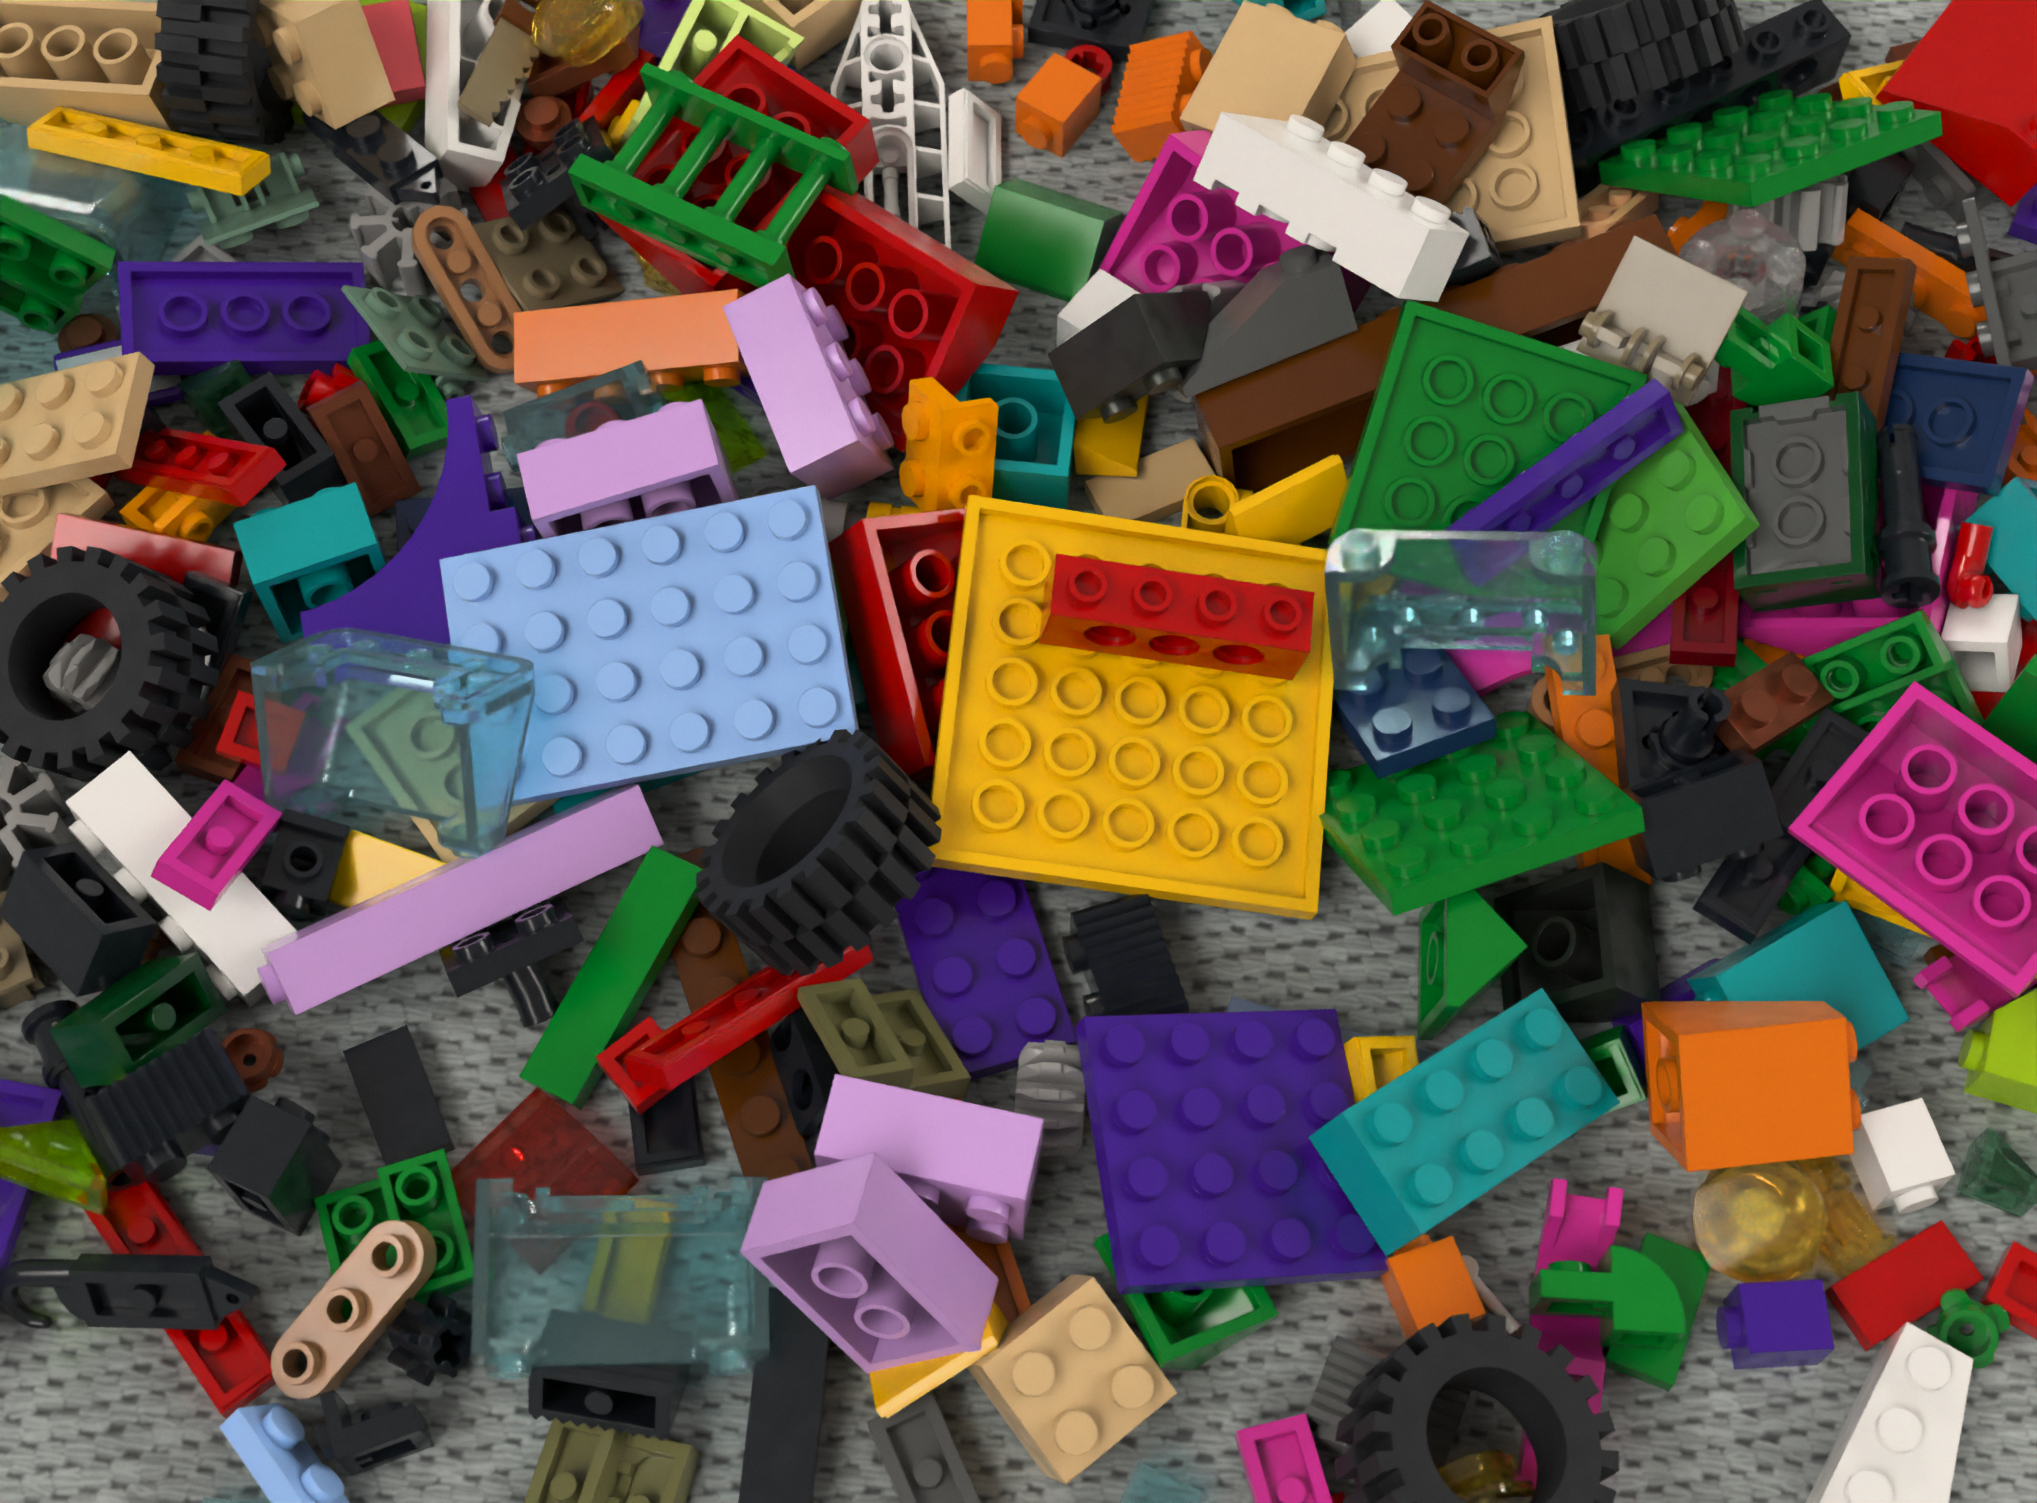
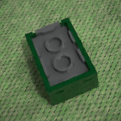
M1859 391L1836 394L1835 401H1832L1828 395L1758 406L1759 412H1755L1752 407L1730 410L1732 482L1760 524L1754 532L1733 549L1734 589L1754 613L1882 598L1880 592L1882 563L1877 550V537L1880 534L1876 418Z

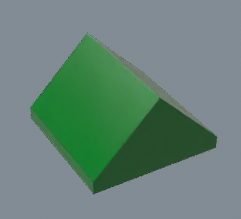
M1018 178L1009 180L994 187L974 264L1000 280L1070 302L1098 271L1123 219V212Z
M1474 889L1425 905L1419 913L1418 1040L1431 1041L1491 988L1528 947Z
M1107 1233L1099 1236L1094 1241V1245L1116 1284L1109 1235ZM1263 1286L1122 1295L1160 1368L1191 1371L1272 1322L1279 1315Z

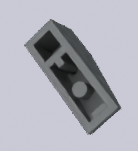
M1310 245L1298 246L1282 253L1279 256V262L1262 268L1207 325L1201 359L1180 372L1183 380L1175 386L1185 398H1189L1358 330L1341 267L1332 261L1333 256L1324 250Z

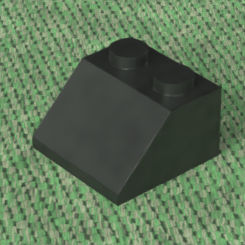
M1207 291L1133 294L1048 353L1076 420L1103 418L1105 424L1120 421L1138 410L1136 401L1145 395L1159 394L1178 385L1183 380L1180 372L1199 361L1202 356L1211 307V300Z
M1600 862L1494 898L1495 912L1528 945L1501 976L1504 1011L1540 988H1543L1566 1023H1609L1614 1019L1642 1013L1641 1003L1661 1001L1648 883L1605 862Z

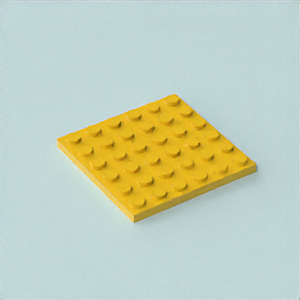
M969 495L965 508L930 797L932 799L931 802L939 809L941 819L935 823L942 829L940 842L928 847L936 855L931 867L1129 895L1148 894L1150 898L1312 920L1318 913L1324 828L1319 815L1325 813L1343 552ZM1057 553L1314 592L1310 654L1293 680H1285L1040 644L1039 634L1045 582Z

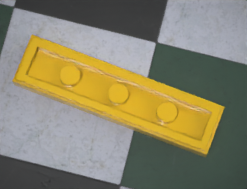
M57 106L26 128L28 148L239 196H244L271 174L270 154H266V152L62 106Z

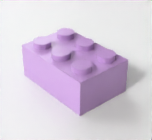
M788 273L722 307L790 474L808 486L816 485L820 494L831 500L895 469L887 452L888 448L894 446L892 435L882 416L878 412L872 415L864 396L871 392L869 380L856 358L849 360L842 341L849 338V333L840 313L833 304L826 307L820 294L814 287L806 289Z
M702 399L692 402L680 401L669 403L655 413L628 421H609L599 426L595 431L568 439H549L537 445L535 449L516 454L531 519L543 539L739 500L728 456Z
M835 1074L814 1152L816 1168L876 1152L945 1224L967 1228L966 1234L986 1243L1004 1244L1007 1242V1238L1023 1241L1041 1163L1044 1119Z
M876 1152L763 1182L740 1253L867 1374L873 1371L952 1354L981 1350V1340L987 1316L990 1315L999 1278Z

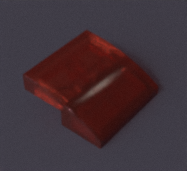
M538 1087L451 1170L460 1207L489 1231L503 1249L539 1280L639 1182L635 1174L605 1145Z

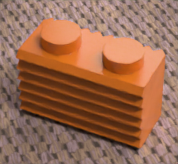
M1192 30L1129 45L1131 53L1127 54L1129 62L1125 63L1127 71L1123 72L1125 80L1121 81L1123 89H1119L1121 98H1117L1119 107H1115L1117 116H1113L1114 125H1111L1112 134L1134 162L1143 163L1144 160L1152 162L1153 158L1159 156L1170 133L1186 132L1179 118L1213 58L1210 50L1203 47Z

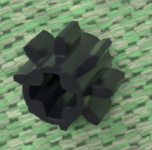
M433 1291L427 1306L408 1298L405 1301V1308L391 1325L387 1326L386 1331L389 1332L390 1343L394 1348L388 1355L387 1360L391 1364L405 1370L407 1377L425 1386H430L436 1372L448 1375L454 1379L458 1376L457 1371L467 1363L472 1352L475 1351L476 1346L474 1345L473 1334L469 1327L476 1318L473 1314L456 1307V1300L437 1291Z

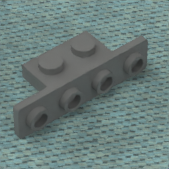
M1975 197L1964 199L1962 203L1966 221L1955 224L1963 259L1972 256L1975 259L1977 270L1965 274L1973 307L1985 306L1987 320L1976 323L1984 358L1995 356L1997 365L2028 368L2029 371L2037 369V249L1991 262L1984 227ZM2024 413L2020 425L2026 424Z

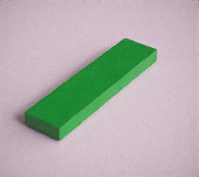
M653 845L651 846L520 1073V1078L582 1110L603 1073V1070L597 1063L596 1056L624 1036L700 902L697 894L702 890L696 885V875L703 870L702 868Z

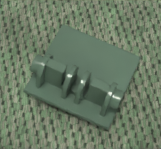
M283 151L271 156V174L264 179L269 193L263 195L258 183L254 187L258 197L247 201L245 195L239 196L241 203L236 205L232 194L196 186V189L186 192L194 213L198 214L206 211L208 217L199 220L206 246L219 243L221 249L232 248L253 239L255 236L252 230L274 222L277 229L288 228L302 223L311 217L308 210L318 207L319 203L308 181L297 185L295 179L306 175L297 153L286 157Z
M349 285L342 286V292L401 368L408 372L429 374L445 403L448 399L464 396L465 392L462 388L468 380L488 383L491 379L476 361L474 350L466 341L453 332L444 320V311L431 299L423 295L411 297L394 294L379 287L366 289Z

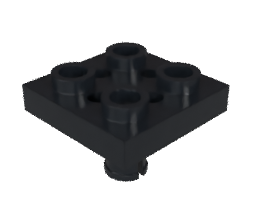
M1037 0L1028 26V42L1065 50H1071L1076 46L1085 44L1095 45L1104 49L1111 59L1129 62L1127 54L1131 53L1129 45L1143 42L1155 0H1065V3L1062 2L1063 0ZM1085 26V27L1091 28V27L1093 26V27H1095V29L1089 31V30H1084L1082 27Z
M594 115L584 122L579 118L567 122L551 137V140L554 142L537 156H534L532 152L520 156L505 169L504 174L506 178L500 181L507 212L522 231L560 204L580 229L582 236L586 240L600 235L596 229L597 225L588 215V212L594 216L604 231L610 227L596 213L581 205L568 174V170L580 154H584L601 163H604L606 160L613 161L616 157L608 134Z
M1619 678L1611 691L1619 789L1624 790L1730 752L1715 734L1721 723L1730 714L1731 705L1729 699L1723 693L1726 690H1718L1714 687L1709 689L1705 688V686L1692 687ZM1644 746H1649L1651 748V751L1646 749Z
M561 897L552 901L548 899L511 915L512 918L489 929L485 927L439 950L446 974L457 998L503 978L512 1001L519 1012L523 1027L537 1025L552 1018L560 1004L554 997L540 960L584 941L574 916Z

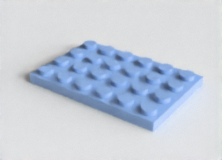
M816 485L439 559L473 809L481 813L783 755L793 750L804 751L807 745L815 743L820 737L821 742H828L834 730L846 729L851 735L855 730L859 731L820 492Z

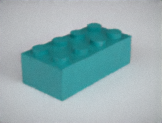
M1540 988L1343 1111L1308 1138L1385 1256H1388L1620 1104V1101L1543 988Z

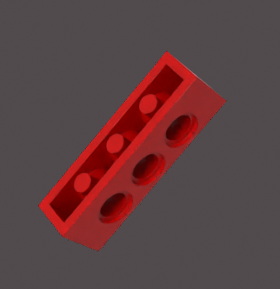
M1056 553L1044 587L1039 643L1293 680L1310 654L1314 592Z

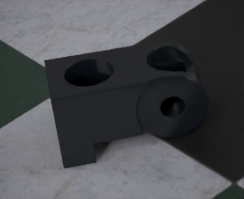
M801 1006L790 1013L774 1030L770 1039V1049L798 1134H819L835 1074H841Z

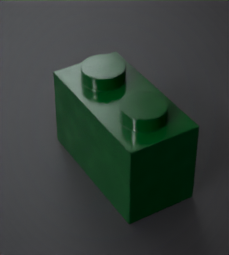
M198 953L148 960L54 1025L49 1031L81 1088L111 1085L116 1080H122L127 1073L136 1072L139 1066L148 1065L153 1058H159L165 1051L173 1050L177 1044L185 1043L189 1037L196 1035L228 1010Z

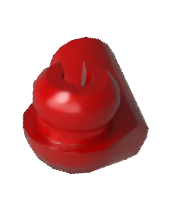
M1967 522L1960 523L1954 555L1945 585V593L1949 601L1961 609H1966L1968 606L1976 609L1982 608L1992 598L1993 583L1988 576L1984 575L1994 527Z

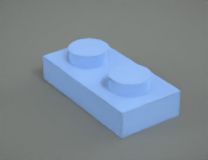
M280 1403L237 1408L219 1427L271 1503H350L344 1495V1486L341 1479L331 1468L322 1464L304 1438L305 1430L299 1419L293 1413L283 1408Z

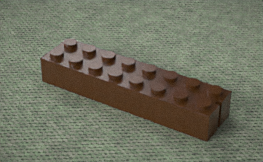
M1655 213L1636 221L1624 220L1618 222L1605 233L1578 243L1574 241L1565 242L1552 249L1548 254L1523 264L1511 263L1504 265L1493 272L1491 276L1470 284L1446 287L1438 302L1422 301L1419 303L1559 347L1582 339L1583 336L1578 334L1580 326L1590 311L1595 313L1634 235L1670 253L1679 255ZM1394 307L1384 311L1376 319L1357 326L1358 330L1194 395L1201 448L1215 475L1226 478L1235 488L1253 490L1255 494L1333 454L1334 456L1338 454L1343 463L1353 460L1401 307Z

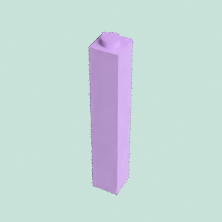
M627 784L617 786L260 948L267 964L256 970L272 1004L276 1005L285 1001L288 1009L295 1015H298L647 853L652 845L658 848L664 845V842L639 785Z

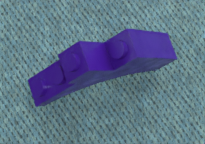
M471 395L446 400L448 435L443 471L431 504L411 538L395 557L360 586L336 600L314 609L300 612L308 670L325 688L431 667L448 653H452L439 559L540 540L536 526H527L516 507L509 508L508 493L503 475L500 471L493 473L490 452L499 450V440L491 414L483 415Z

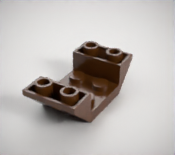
M1425 0L1391 45L1400 71L1345 144L1363 152L1366 155L1363 164L1369 168L1383 169L1403 178L1408 183L1405 191L1415 198L1417 196L1426 197L1445 206L1499 134L1525 59V54L1520 48L1433 2Z

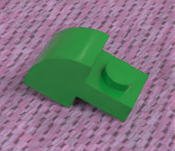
M1741 307L1714 358L1719 365L1725 368L1731 367L1733 396L1755 406L1815 398L1834 387L1830 343L1788 312L1770 325H1766Z
M1611 1245L1598 1262V1272H1591L1590 1264L1581 1261L1552 1262L1548 1265V1269H1540L1529 1285V1314L1599 1318L1600 1346L1671 1350L1686 1334L1684 1308L1674 1283L1654 1261L1629 1248Z

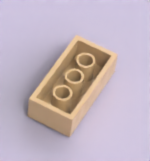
M0 0V129L26 130L31 124L54 108L62 106L181 133L179 132L180 126H173L169 119L171 108H166L163 105L161 93L165 88V82L158 81L156 65L161 62V50H155V33H161V18L156 16L157 2L122 0Z

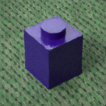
M1822 1279L1738 1283L1723 1300V1306H1719L1717 1309L1716 1328L1719 1343L1723 1349H1731L1734 1370L1818 1365L1835 1349Z

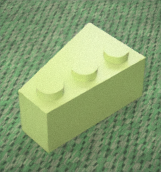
M692 0L658 68L667 72L669 70H677L694 80L736 35L744 38L787 66L805 38L739 0ZM645 91L617 148L621 149L652 106L647 91Z

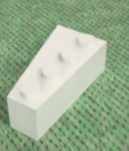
M427 0L425 149L438 158L444 176L438 180L439 186H441L440 181L442 179H447L457 187V190L470 193L469 187L486 186L504 162L521 105L519 100L524 84L529 78L531 68L527 73H524L522 81L516 84L517 88L513 94L508 95L509 100L504 106H501L500 113L493 117V123L490 127L461 111L457 105L495 28L493 22L504 0ZM518 0L517 4L539 18H547L531 6Z
M1221 112L1193 181L1209 190L1223 188L1239 192L1235 205L1254 216L1262 213L1274 220L1288 223L1285 234L1303 244H1308L1320 250L1335 252L1332 261L1398 299L1438 302L1470 234L1448 219L1451 214L1450 209L1426 197L1417 196L1415 198L1405 191L1408 183L1403 178L1383 169L1369 168L1363 164L1366 157L1363 152L1342 142L1328 141L1322 137L1325 130L1324 127L1306 117L1291 115L1287 122Z
M128 751L66 801L67 806L76 819V822L69 826L68 829L93 857H97L102 852L119 869L112 875L113 878L139 905L148 900L164 918L157 923L158 927L183 954L193 947L209 964L206 970L214 986L226 1001L229 1002L238 994L249 1007H252L267 994L256 970L267 964L260 948L293 934L297 930L243 872L239 874L211 911L151 877L157 860L192 817L142 763Z
M1906 1322L1883 1343L1806 1503H1949L1973 1359Z

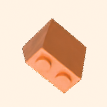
M1652 1001L1641 1003L1650 1132L1687 1172L1854 1154L1853 1130H1858L1861 1126V1107L1855 1090L1850 1088L1849 1063H1853L1857 1059V1039L1851 1022L1846 1021V1017L1824 1001Z

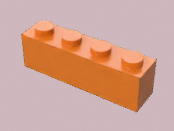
M739 289L514 312V384L536 393L537 400L547 403L570 402L573 400V393L592 391V395H599L604 398L624 397L628 395V388L647 386L648 390L654 392H678L684 390V382L704 381L705 385L712 387L737 386L741 383L740 377L750 376L722 307L746 294Z

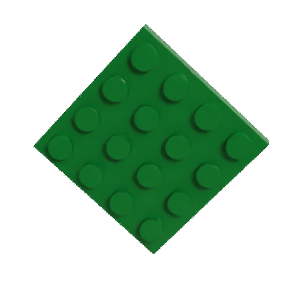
M1775 90L1759 95L1757 97L1758 104L1753 106H1732L1719 109L1712 113L1713 120L1704 124L1694 122L1670 127L1667 129V137L1657 141L1652 139L1637 140L1622 145L1620 147L1621 154L1602 160L1598 164L1602 185L1755 207L1942 136L1941 112L1914 109V103L1911 101H1897L1879 106L1872 105V99L1869 97L1850 98L1839 102L1832 101V96L1828 93H1818L1798 98L1793 97L1792 90Z
M1411 300L1403 301L1327 544L1570 618L1613 483L1477 581L1463 567L1445 529L1459 520L1468 510L1477 507L1513 481L1518 474L1531 468L1556 450L1572 435L1582 431L1610 411L1626 396L1633 394L1643 387L1648 375Z
M1509 711L1495 716L1496 737L1381 779L1376 777L1367 763L1346 770H1327L1325 813L1319 815L1324 827L1323 838L1391 914L1396 916L1645 832L1642 807L1528 711Z

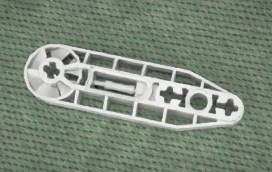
M863 0L831 85V95L838 100L841 99L846 85L862 89V101L847 106L870 120L880 161L863 179L864 195L862 196L875 203L874 175L882 174V183L884 185L883 209L900 218L898 203L899 173H907L909 225L918 229V225L944 219V246L951 249L945 87L943 79L908 0ZM883 32H892V34H887V33L881 34V33H883ZM912 49H916L919 56L913 55ZM858 51H861V56L856 57ZM931 83L939 104L914 100V88ZM883 108H884V109H893V108H894V112H889V113L883 112ZM940 127L941 150L916 146L915 133ZM942 173L943 197L917 193L918 178Z

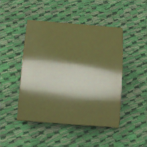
M861 978L798 988L797 999L841 1075L949 1099L966 1097L971 1076L916 988L871 995Z
M555 1418L550 1425L524 1503H686L702 1453L693 1446L665 1439L660 1441L656 1437L646 1438L642 1434L632 1436L627 1430L620 1434L613 1428L604 1431L599 1425L590 1429L583 1423L577 1427L571 1420L562 1424Z

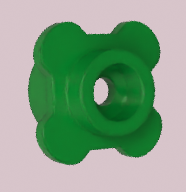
M1954 1288L1947 1290L1940 1297L1942 1311L1936 1323L1928 1326L1925 1332L1973 1359L1972 1368H1984L1990 1365L1994 1360V1352L1998 1346L1999 1333L2006 1331L2010 1324L2007 1311L1999 1304L1986 1306L1971 1300L1967 1292L1962 1289ZM1964 1323H1970L1974 1326V1330L1969 1334H1964L1960 1331V1327Z

